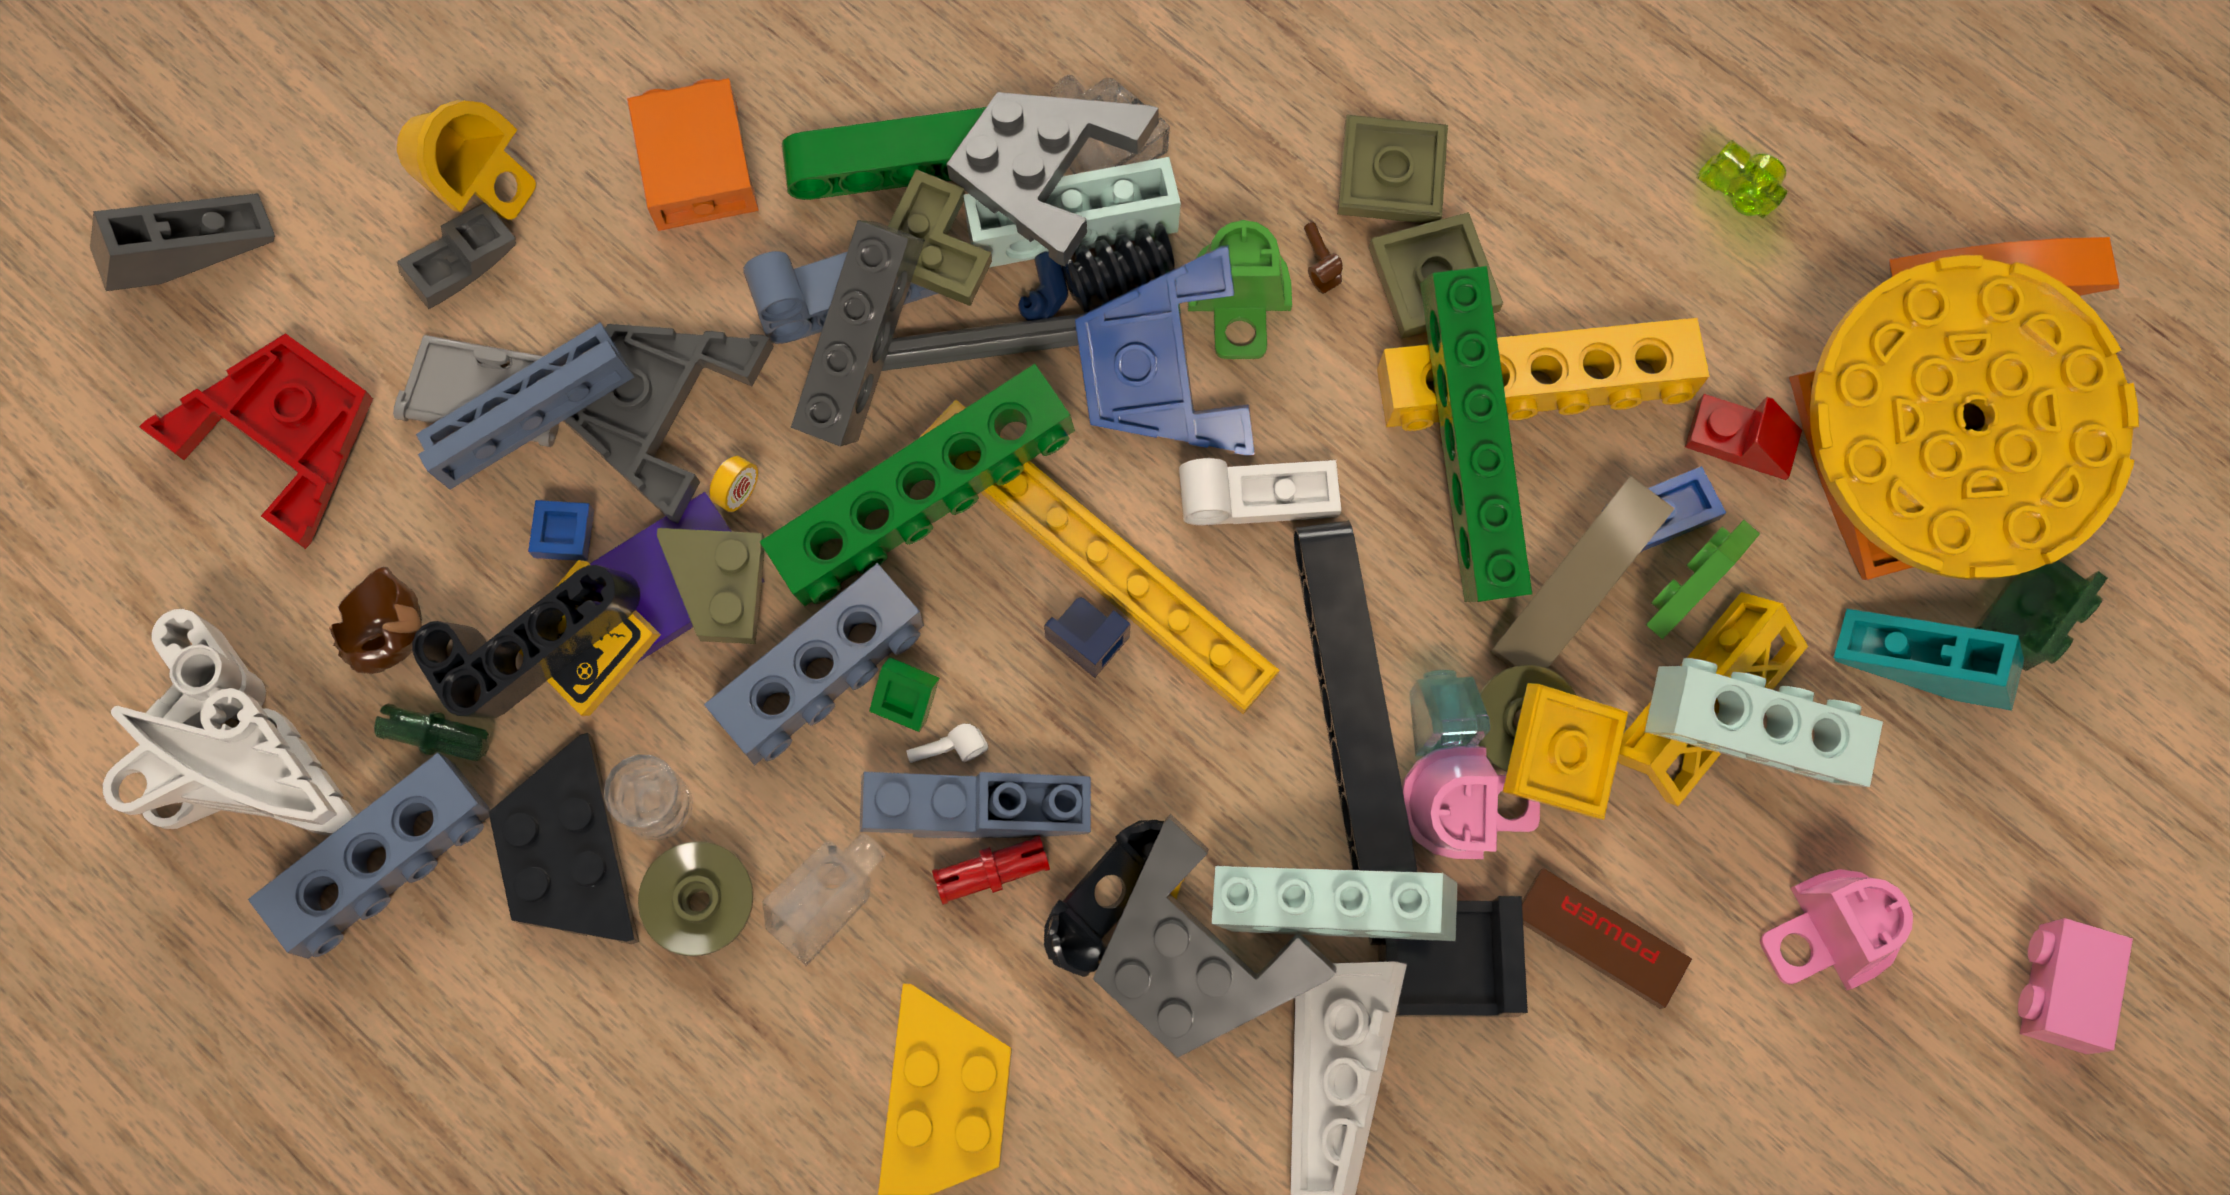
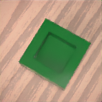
M889 657L881 667L869 712L920 732L927 722L940 678Z

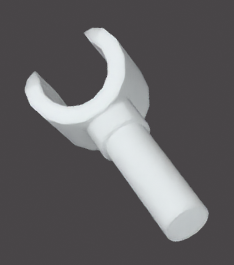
M961 724L951 730L947 737L907 750V756L910 763L947 753L955 748L962 762H967L986 752L989 747L979 729L971 724Z

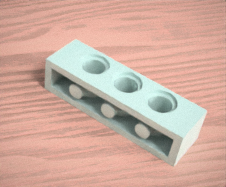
M1169 157L1063 176L1045 202L1086 218L1087 234L1079 246L1085 245L1088 249L1095 248L1096 242L1102 239L1107 241L1109 245L1115 244L1116 236L1125 234L1130 241H1134L1136 231L1143 228L1149 232L1151 237H1154L1155 227L1158 224H1162L1165 227L1167 234L1177 233L1179 228L1181 202ZM970 194L963 195L971 245L991 252L992 263L990 267L1032 260L1039 254L1048 252V249L1035 239L1030 242L1019 234L1016 224L998 211L994 214Z
M1683 658L1682 666L1658 667L1645 732L1835 785L1870 787L1883 721L1860 715L1862 706L1840 700H1827L1826 705L1813 702L1814 692L1796 687L1780 686L1779 692L1765 688V678L1753 674L1732 672L1731 678L1716 674L1717 664L1699 659ZM1716 698L1719 702V713L1717 717L1714 712V703ZM1765 713L1767 716L1766 729L1763 725V718ZM1813 728H1814V733H1815V735H1814V741H1812V730H1813Z
M1215 866L1212 924L1232 932L1296 934L1299 932L1301 935L1455 941L1457 882L1444 873Z

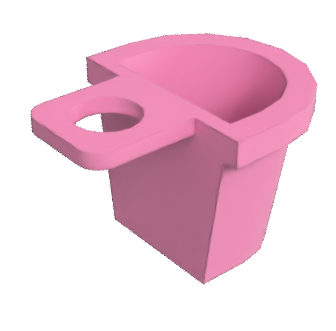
M1453 746L1436 749L1416 761L1404 778L1402 785L1410 832L1415 841L1433 854L1454 859H1484V851L1496 852L1497 831L1530 832L1535 830L1540 822V803L1527 799L1526 810L1518 818L1507 819L1499 815L1498 794L1503 790L1506 775H1497L1486 757V747Z
M1838 869L1816 875L1791 887L1804 914L1765 932L1760 938V944L1777 977L1784 984L1797 983L1833 965L1846 990H1850L1877 977L1893 964L1902 944L1906 942L1912 930L1913 913L1908 899L1898 887L1886 880L1870 878L1861 872ZM1789 934L1800 935L1809 943L1811 956L1803 966H1792L1782 957L1780 951L1781 942Z

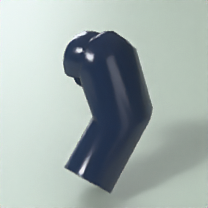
M1049 252L1039 254L1034 259L1040 285L1034 291L1029 292V297L1022 295L1018 303L1019 312L1027 321L1053 317L1068 298V289L1062 265L1049 257Z

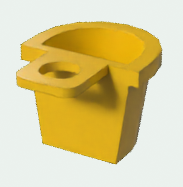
M455 100L440 105L434 112L423 113L410 118L402 126L397 137V154L404 169L453 211L462 212L473 194H475L500 217L512 220L518 216L536 188L533 176L504 151L518 129L498 111L482 102ZM504 172L511 173L517 182V192L507 202L499 200L494 190L496 178Z

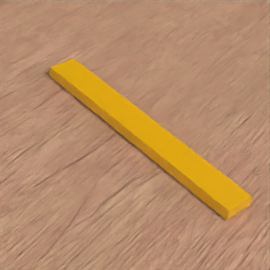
M955 400L920 437L966 407ZM975 451L962 453L955 462V468L968 470L975 467L981 458V454ZM1030 461L1023 465V472L1014 480L1001 486L994 483L980 492L1240 713L1244 714L1278 676L1280 671Z

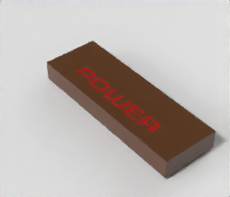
M1544 868L1538 872L1522 900L1524 926L1659 1009L1666 1008L1692 961V958Z

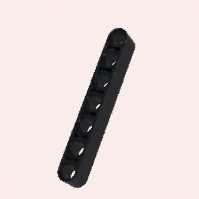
M1348 520L1297 527L1294 529L1295 555L1352 870L1417 872L1415 853L1352 525Z

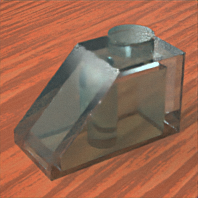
M1453 670L1431 671L1425 673L1423 679H1418L1409 692L1415 756H1426L1436 749L1453 746H1477L1491 730L1489 716L1473 677H1457L1456 671Z

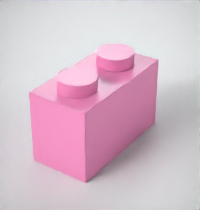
M2066 918L2039 925V929L2034 932L2028 947V959L2030 962H2033L2029 984L2022 990L2018 1001V1014L2022 1017L2020 1034L2084 1054L2114 1051L2133 938Z

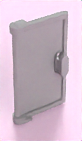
M424 335L405 390H399L393 410L394 418L402 421L412 419L435 423L544 356ZM507 361L510 362V364L505 368H502L500 366L507 363ZM558 424L531 441L538 442L540 446L552 447L559 429Z

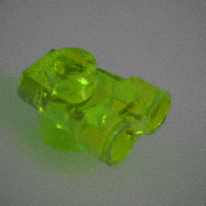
M1730 140L1716 156L1713 155L1696 176L1699 181L1714 192L1719 190L1732 198V206L1739 213L1747 216L1758 215L1762 219L1781 204L1788 192L1782 186L1787 174L1786 169L1777 158L1767 154L1751 156L1750 152L1734 140Z

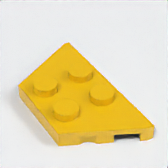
M906 983L902 985L878 1195H933L1000 1168L1012 1048L914 985Z

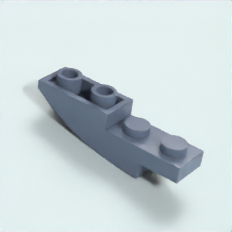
M863 772L861 775L860 832L913 834V837L1024 838L1039 835L1040 837L1089 834L1091 832V777L980 772L977 776Z

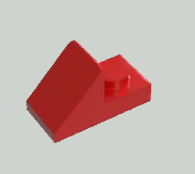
M1703 394L1698 400L1685 448L1787 480L1791 474L1802 429L1771 397L1766 396L1760 405L1753 410Z

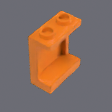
M729 78L721 80L703 79L691 86L670 90L652 89L640 96L627 98L647 208L658 231L759 211L756 194L750 179L737 114V101Z

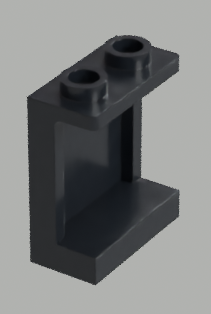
M1498 896L1493 901H1457L1455 941L1368 937L1370 945H1378V962L1407 964L1395 1017H1519L1528 1013L1522 896Z

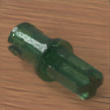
M388 703L380 709V713L390 716V719L377 716L375 720L374 732L376 737L419 747L420 752L425 755L440 752L471 761H479L482 756H486L489 750L490 734L485 729L446 720L444 714L438 711L427 715L399 708Z

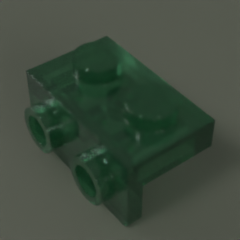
M2060 560L2014 575L1974 628L2019 635L2024 657L2022 669L2025 671L2044 661L2053 664L2071 646L2074 638L2069 636L2068 633L2076 622L2080 624L2085 622L2102 603L2103 598L2097 593L2108 577L2097 571L2084 579Z

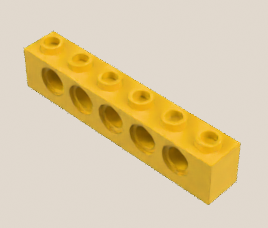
M1698 318L1497 338L1508 420H1524L1537 415L1538 412L1558 410V413L1561 415H1574L1585 412L1592 406L1610 405V408L1614 410H1624L1636 407L1642 401L1662 399L1663 404H1680L1691 400L1710 377ZM1429 345L1384 349L1377 373L1386 427L1402 426V429L1405 431H1418L1429 428L1433 423L1439 422L1436 395L1426 384L1434 381ZM1636 361H1644L1650 364L1655 374L1642 371L1637 366ZM1583 366L1597 368L1603 374L1604 379H1595L1589 376ZM1541 371L1546 373L1551 378L1553 384L1538 382L1534 379L1531 372Z

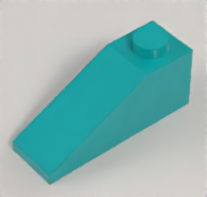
M1846 609L1833 657L1835 662L1947 699L2010 711L2013 709L2024 664L2019 635Z

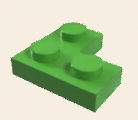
M1745 520L1731 533L1722 526L1686 565L1694 572L1682 586L1673 579L1651 602L1658 609V612L1646 625L1663 640L1735 565L1760 533Z

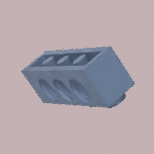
M877 563L713 696L704 706L754 766L763 758L767 762L771 761L792 743L790 736L805 723L812 726L823 720L834 709L835 703L833 700L849 687L852 690H857L869 682L878 671L876 665L891 652L899 655L909 649L921 635L918 631L924 626L921 613ZM868 623L876 627L875 635L866 643L857 644L848 640L850 631L856 625ZM828 658L833 661L831 672L824 678L811 679L806 676L807 667L813 660ZM786 693L790 696L788 707L780 714L768 715L763 712V705L772 694Z
M437 753L248 900L287 953L307 959L311 956H322L335 948L343 940L344 935L342 932L357 920H366L381 912L391 901L389 895L407 881L413 883L427 876L437 866L438 861L436 858L453 845L462 846L474 839L483 830L484 824L482 822L489 818V811L491 809L456 764L440 753ZM432 811L433 824L425 834L415 837L413 831L415 820L422 813ZM385 847L386 860L379 870L369 873L367 861L370 854L377 848ZM336 883L339 890L336 902L330 908L322 910L320 898L323 891L329 885Z

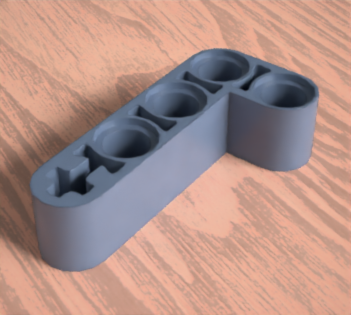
M780 251L760 254L745 264L743 267L744 276L765 335L770 338L772 343H788L822 332L847 252L793 269L789 256ZM910 283L903 305L938 293Z

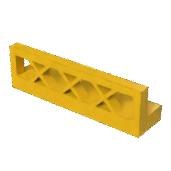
M1741 592L1687 658L1717 664L1716 674L1731 678L1732 672H1750V674L1765 678V688L1773 690L1807 649L1808 645L1783 603ZM1780 634L1785 644L1774 658L1769 660L1771 642ZM1716 698L1714 703V712L1717 713L1718 716L1719 702ZM1650 701L1623 734L1618 762L1621 765L1648 775L1664 800L1678 807L1721 753L1645 732L1651 705ZM1684 753L1682 770L1672 781L1666 771L1677 757Z

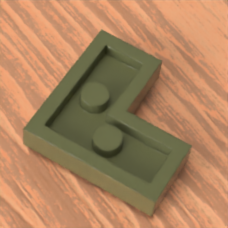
M916 170L888 225L891 228L925 240L911 283L971 306L992 263V254L989 251L948 235L964 202L963 195L965 194V189Z

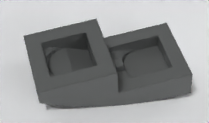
M486 203L442 224V238L397 261L400 275L428 309L440 304L478 279L516 245V238Z

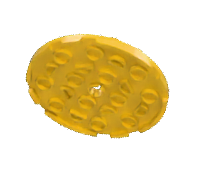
M1960 255L1939 258L1933 262L1903 270L1874 287L1851 307L1833 330L1816 367L1811 390L1810 425L1814 451L1823 478L1840 509L1862 534L1887 554L1907 565L1943 577L1964 580H1988L2014 576L2037 569L2046 564H2051L2076 550L2103 525L2118 504L2127 486L2135 461L2130 459L2133 429L2139 427L2138 402L2134 382L2127 383L2122 365L2116 354L2122 350L2107 325L2091 306L2062 282L2040 270L2019 262L2007 264L2000 261L1983 259V255ZM1965 404H1974L1983 411L1985 424L1981 431L1965 429L1966 423L1963 418V406Z

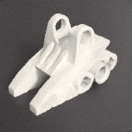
M174 609L163 614L156 621L152 629V642L156 651L170 669V679L173 685L160 699H157L146 713L121 706L112 708V716L139 743V746L117 762L106 774L103 782V795L106 803L114 810L128 815L143 813L144 818L148 822L164 829H178L222 810L271 817L316 834L330 836L357 815L348 801L341 798L343 794L329 774L320 768L322 766L307 743L300 739L301 735L292 722L274 710L262 708L266 696V689L262 680L247 669L223 633L192 611ZM230 718L240 721L235 728L223 724ZM141 772L146 778L147 789L142 797L131 803H124L119 796V786L122 780L132 773ZM183 803L181 809L169 818H161L156 808L165 805Z

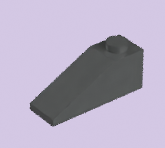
M256 193L93 211L90 250L105 290L114 291L160 285L274 242L275 234L260 196Z

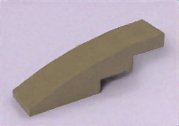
M1630 476L1494 646L1491 653L1509 667L1535 665L1548 669L1675 508Z

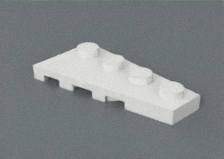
M1399 962L1333 963L1336 966V974L1330 980L1295 997L1291 1195L1356 1194L1407 964Z

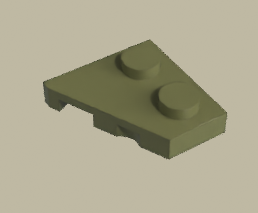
M658 528L657 538L699 640L702 642L756 644L765 553L759 541L765 538L763 533Z

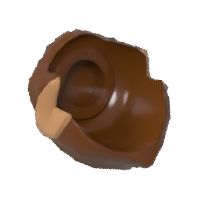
M388 567L378 568L344 597L338 606L342 622L332 624L329 627L331 635L335 640L333 646L339 650L338 656L357 673H367L370 675L384 672L386 669L405 660L412 653V642L416 632L422 627L421 610L414 591L393 575Z

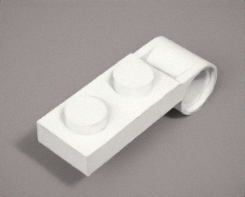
M1203 458L1185 462L1179 467L1183 520L1188 524H1244L1339 518L1341 513L1336 460L1227 467V463L1223 460Z

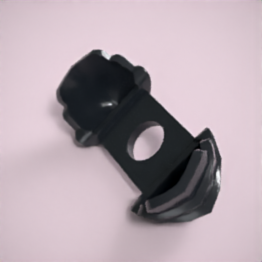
M1140 820L1121 830L1115 836L1117 841L1066 898L1063 901L1059 899L1052 907L1045 924L1044 947L1048 959L1052 960L1055 966L1082 977H1086L1090 972L1098 969L1099 961L1102 960L1107 949L1102 938L1121 918L1164 821ZM1105 876H1117L1122 883V893L1119 899L1110 906H1100L1095 899L1097 883Z

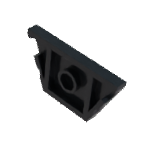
M589 733L581 734L489 811L510 917L512 921L519 924L557 929L583 936L600 937L626 944L638 943L639 938L594 740Z

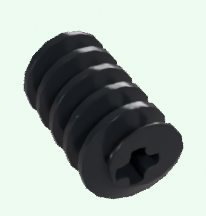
M1158 224L1155 227L1154 240L1149 232L1143 228L1136 231L1134 245L1125 234L1116 236L1114 251L1104 239L1097 241L1094 257L1085 245H1080L1075 251L1074 263L1070 258L1066 266H1062L1073 301L1076 300L1084 313L1090 311L1092 295H1096L1103 305L1110 301L1111 290L1116 289L1121 296L1129 292L1133 284L1139 287L1150 282L1151 279L1158 278L1174 270L1175 263L1166 229L1162 224Z

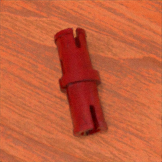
M1040 835L1034 837V839L991 852L990 847L979 850L981 855L979 857L942 869L932 870L942 905L991 888L992 893L1003 890L1002 884L1041 871H1049L1050 866Z

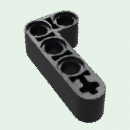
M587 565L576 571L488 641L473 627L432 621L423 625L416 632L412 642V652L417 664L441 703L450 713L463 717L497 718L513 708L631 616L637 609L640 601V588L637 581L628 573L599 565ZM565 615L566 629L564 634L559 637L558 624ZM452 639L453 649L450 656L448 657L447 645L449 641ZM522 649L523 663L518 670L516 667V657ZM479 683L481 687V694L479 700L476 702L474 699V690L476 688V685Z

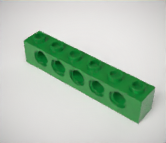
M1487 266L1432 273L1420 283L1464 602H1481L1532 595Z
M1033 364L759 542L792 594L804 606L811 602L814 604L823 603L841 590L842 586L840 583L857 572L865 574L877 563L881 566L888 558L887 553L905 542L907 545H910L926 537L933 530L932 524L948 513L952 515L960 514L972 507L978 501V494L994 483L1001 486L1014 480L1023 472V465L1040 453L1043 456H1048L1060 450L1069 441L1070 437L1068 435L1075 431L1071 415L1036 364ZM1020 422L1027 426L1024 434L1018 439L1005 440L1000 437L1001 430L1009 423ZM975 451L981 454V458L975 467L968 470L955 468V462L962 453ZM922 480L935 482V488L927 498L922 500L910 498L911 489L916 483ZM878 509L889 511L888 520L882 527L875 530L865 528V520L871 512ZM830 539L843 540L842 549L836 557L829 560L820 559V549L825 542Z

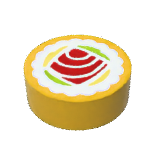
M733 456L723 462L710 484L709 494L711 501L728 512H734L741 508L749 499L758 479L757 466L740 456Z

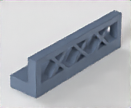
M599 322L417 433L416 436L424 448V451L418 455L427 472L451 490L634 378V375L606 328Z

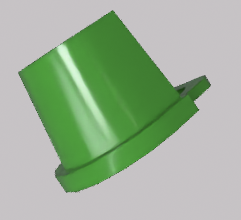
M1241 220L1231 222L1221 228L1211 244L1204 247L1196 257L1198 258L1220 246L1229 245L1235 295L1188 302V311H1214L1215 352L1221 359L1262 358L1267 350L1266 311H1291L1292 309L1291 279L1287 263L1280 256L1276 238L1263 225L1253 221ZM1236 321L1247 322L1255 330V339L1246 346H1236L1226 337L1225 331L1227 327Z

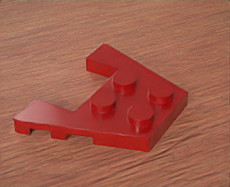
M285 333L227 369V377L202 392L199 389L193 390L180 398L182 405L161 418L156 414L151 416L139 427L182 460H185L221 419H224L297 472V475L270 504L261 517L306 549L311 544L373 398L362 387Z

